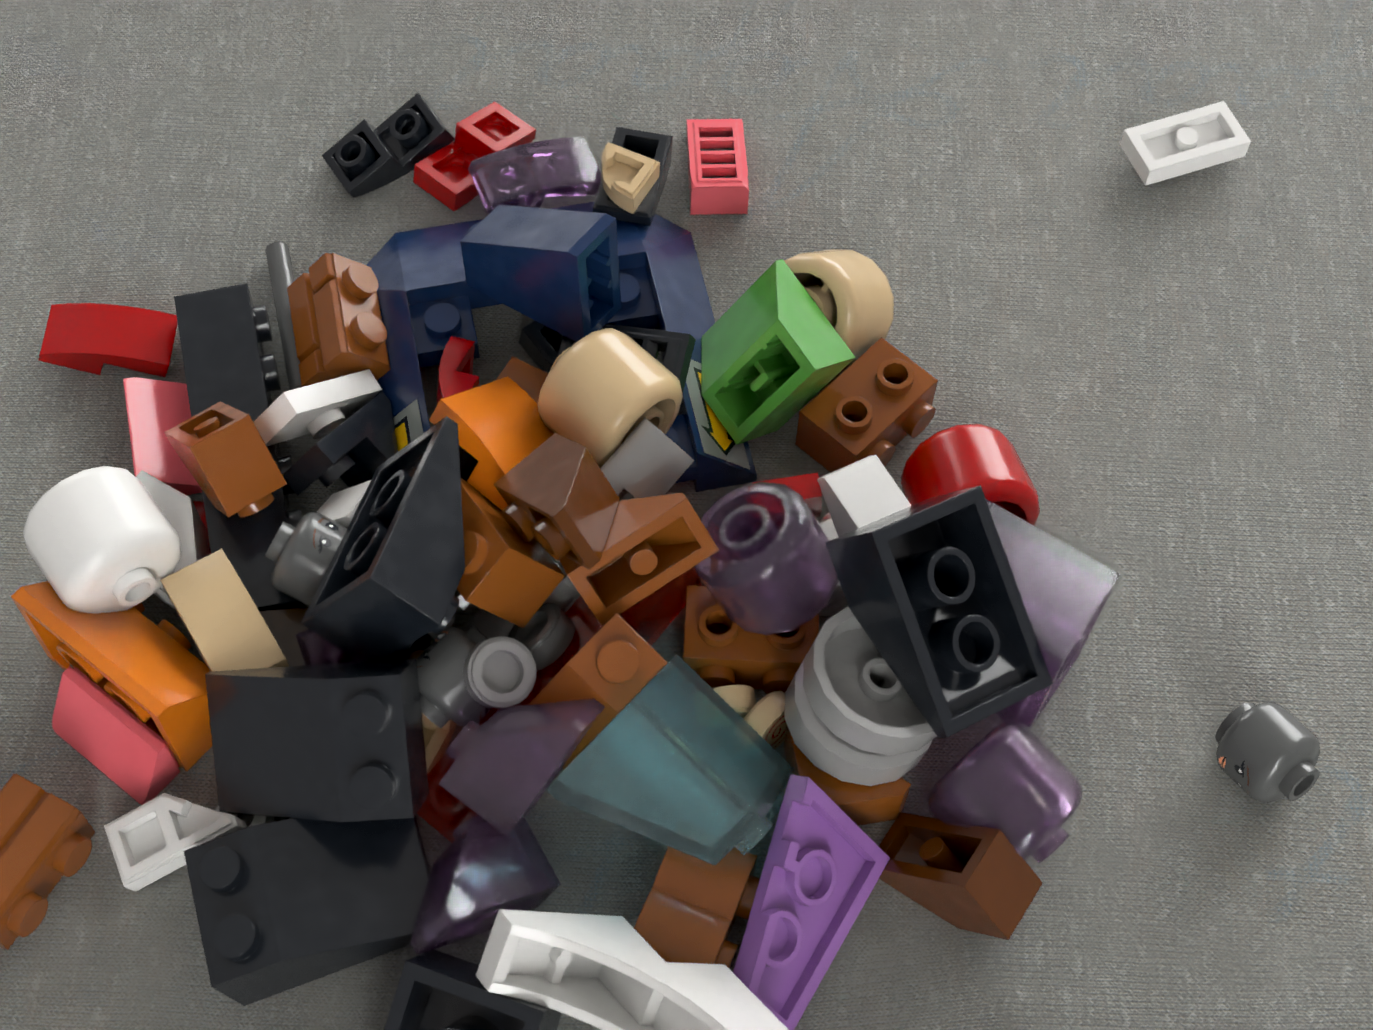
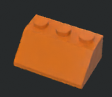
M48 581L22 586L11 596L47 656L63 670H66L69 666L73 669L75 667L78 668L164 739L178 764L186 772L213 746L205 674L210 672L205 662L203 663L188 651L192 647L190 642L173 624L165 619L157 625L142 614L145 611L142 603L125 611L97 614L69 609L63 604Z

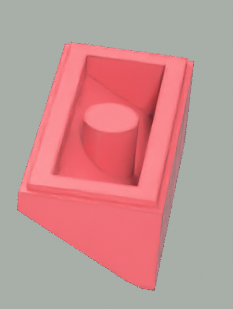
M138 377L124 378L123 384L135 477L143 470L186 496L202 493L201 487L164 433L191 418L187 384Z
M69 666L62 673L52 717L54 732L136 802L143 805L154 799L180 773V765L167 742L78 668L75 667L73 669Z

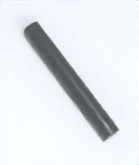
M273 242L266 247L265 252L289 390L302 387L299 372L300 361L297 358L287 287L295 279L288 245L283 242Z

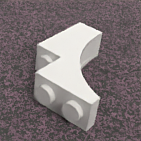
M499 909L476 973V977L488 992L542 1005L588 1023L600 1030H789L725 964L665 962L623 916Z

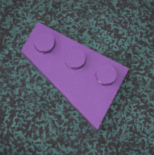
M792 774L789 777L733 971L738 979L789 1030H794L890 859L809 777Z

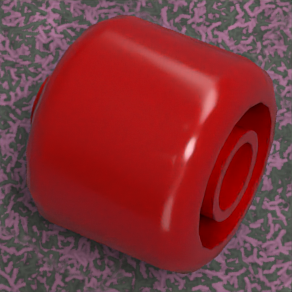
M982 424L956 425L935 433L920 443L908 457L901 475L903 494L911 506L931 497L981 485L1005 553L1010 552L1026 539L1033 531L1040 513L1037 491L1013 444L998 429Z

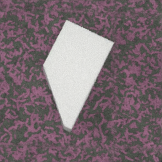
M163 793L104 825L123 886L136 892L186 865L185 850L247 828L245 821L233 815L221 813Z

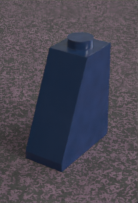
M498 205L480 223L474 224L460 241L466 284L575 342L594 331L601 330L621 309L616 218L606 213Z

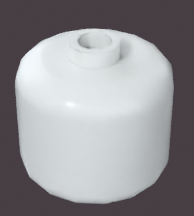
M101 466L86 469L61 480L44 493L29 511L23 529L24 540L29 554L58 597L69 609L83 613L97 614L125 611L142 603L163 586L160 581L161 579L174 573L181 554L180 539L177 531L142 482L127 469Z

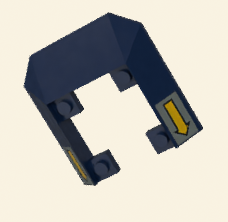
M595 201L549 209L593 212ZM654 214L651 226L616 220L621 309L607 324L691 334L696 339L680 409L673 424L665 434L694 460L675 483L693 480L696 492L756 482L757 473L748 441L737 445L701 395V337L715 323L691 232L657 214ZM483 219L397 232L366 265L372 268L378 280L377 294L381 317L387 330L386 346L391 370L377 382L382 388L379 393L383 392L391 401L398 451L430 429L420 368L440 365L444 348L451 336L475 341L474 359L480 358L471 309L502 304L466 284L460 241L474 224L480 223ZM661 352L662 360H664L665 352Z

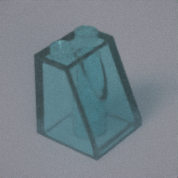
M676 654L546 790L556 800L712 865H716L734 847L742 855H745L766 835L773 825L770 820L780 811L784 798L782 789L795 769Z

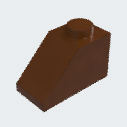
M900 812L879 845L890 857L879 877L880 880L956 928L1009 940L1043 884L1000 829Z

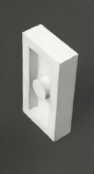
M1225 101L1125 129L1120 146L1146 186L1245 157L1251 141Z
M370 369L289 390L283 392L254 421V424L266 446L311 434L314 439H320L328 435L371 401L382 388Z

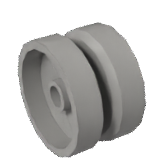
M849 607L844 608L826 620L785 692V721L793 741L814 766L840 781L866 786L897 781L917 766L937 735Z

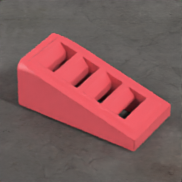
M688 119L687 150L690 215L747 214L749 183L743 120ZM732 148V150L723 151H700V149ZM701 163H733V164H701ZM734 176V178H702V177Z

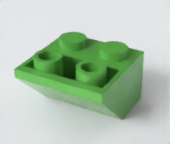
M783 259L776 260L701 337V395L738 445L778 431L841 372L855 356Z

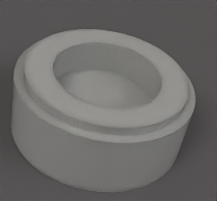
M494 637L476 644L467 656L463 669L464 683L468 693L477 703L489 708L510 707L523 701L533 689L536 680V664L531 652L518 640L510 637Z

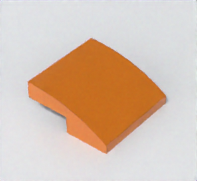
M509 376L440 399L429 419L435 425L447 416L458 424L459 446L478 460L467 483L500 510H503L508 504L496 489L494 483L554 434L542 422L538 412V404Z

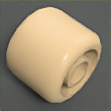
M831 249L800 253L784 260L854 354L855 358L851 362L857 360L881 337L886 339L894 316V296L887 276L872 259L854 250Z
M605 328L583 337L556 358L540 390L538 412L542 422L550 431L585 446L599 468H601L644 418L648 419L666 434L678 415L683 395L680 381L672 372L628 335L613 328Z

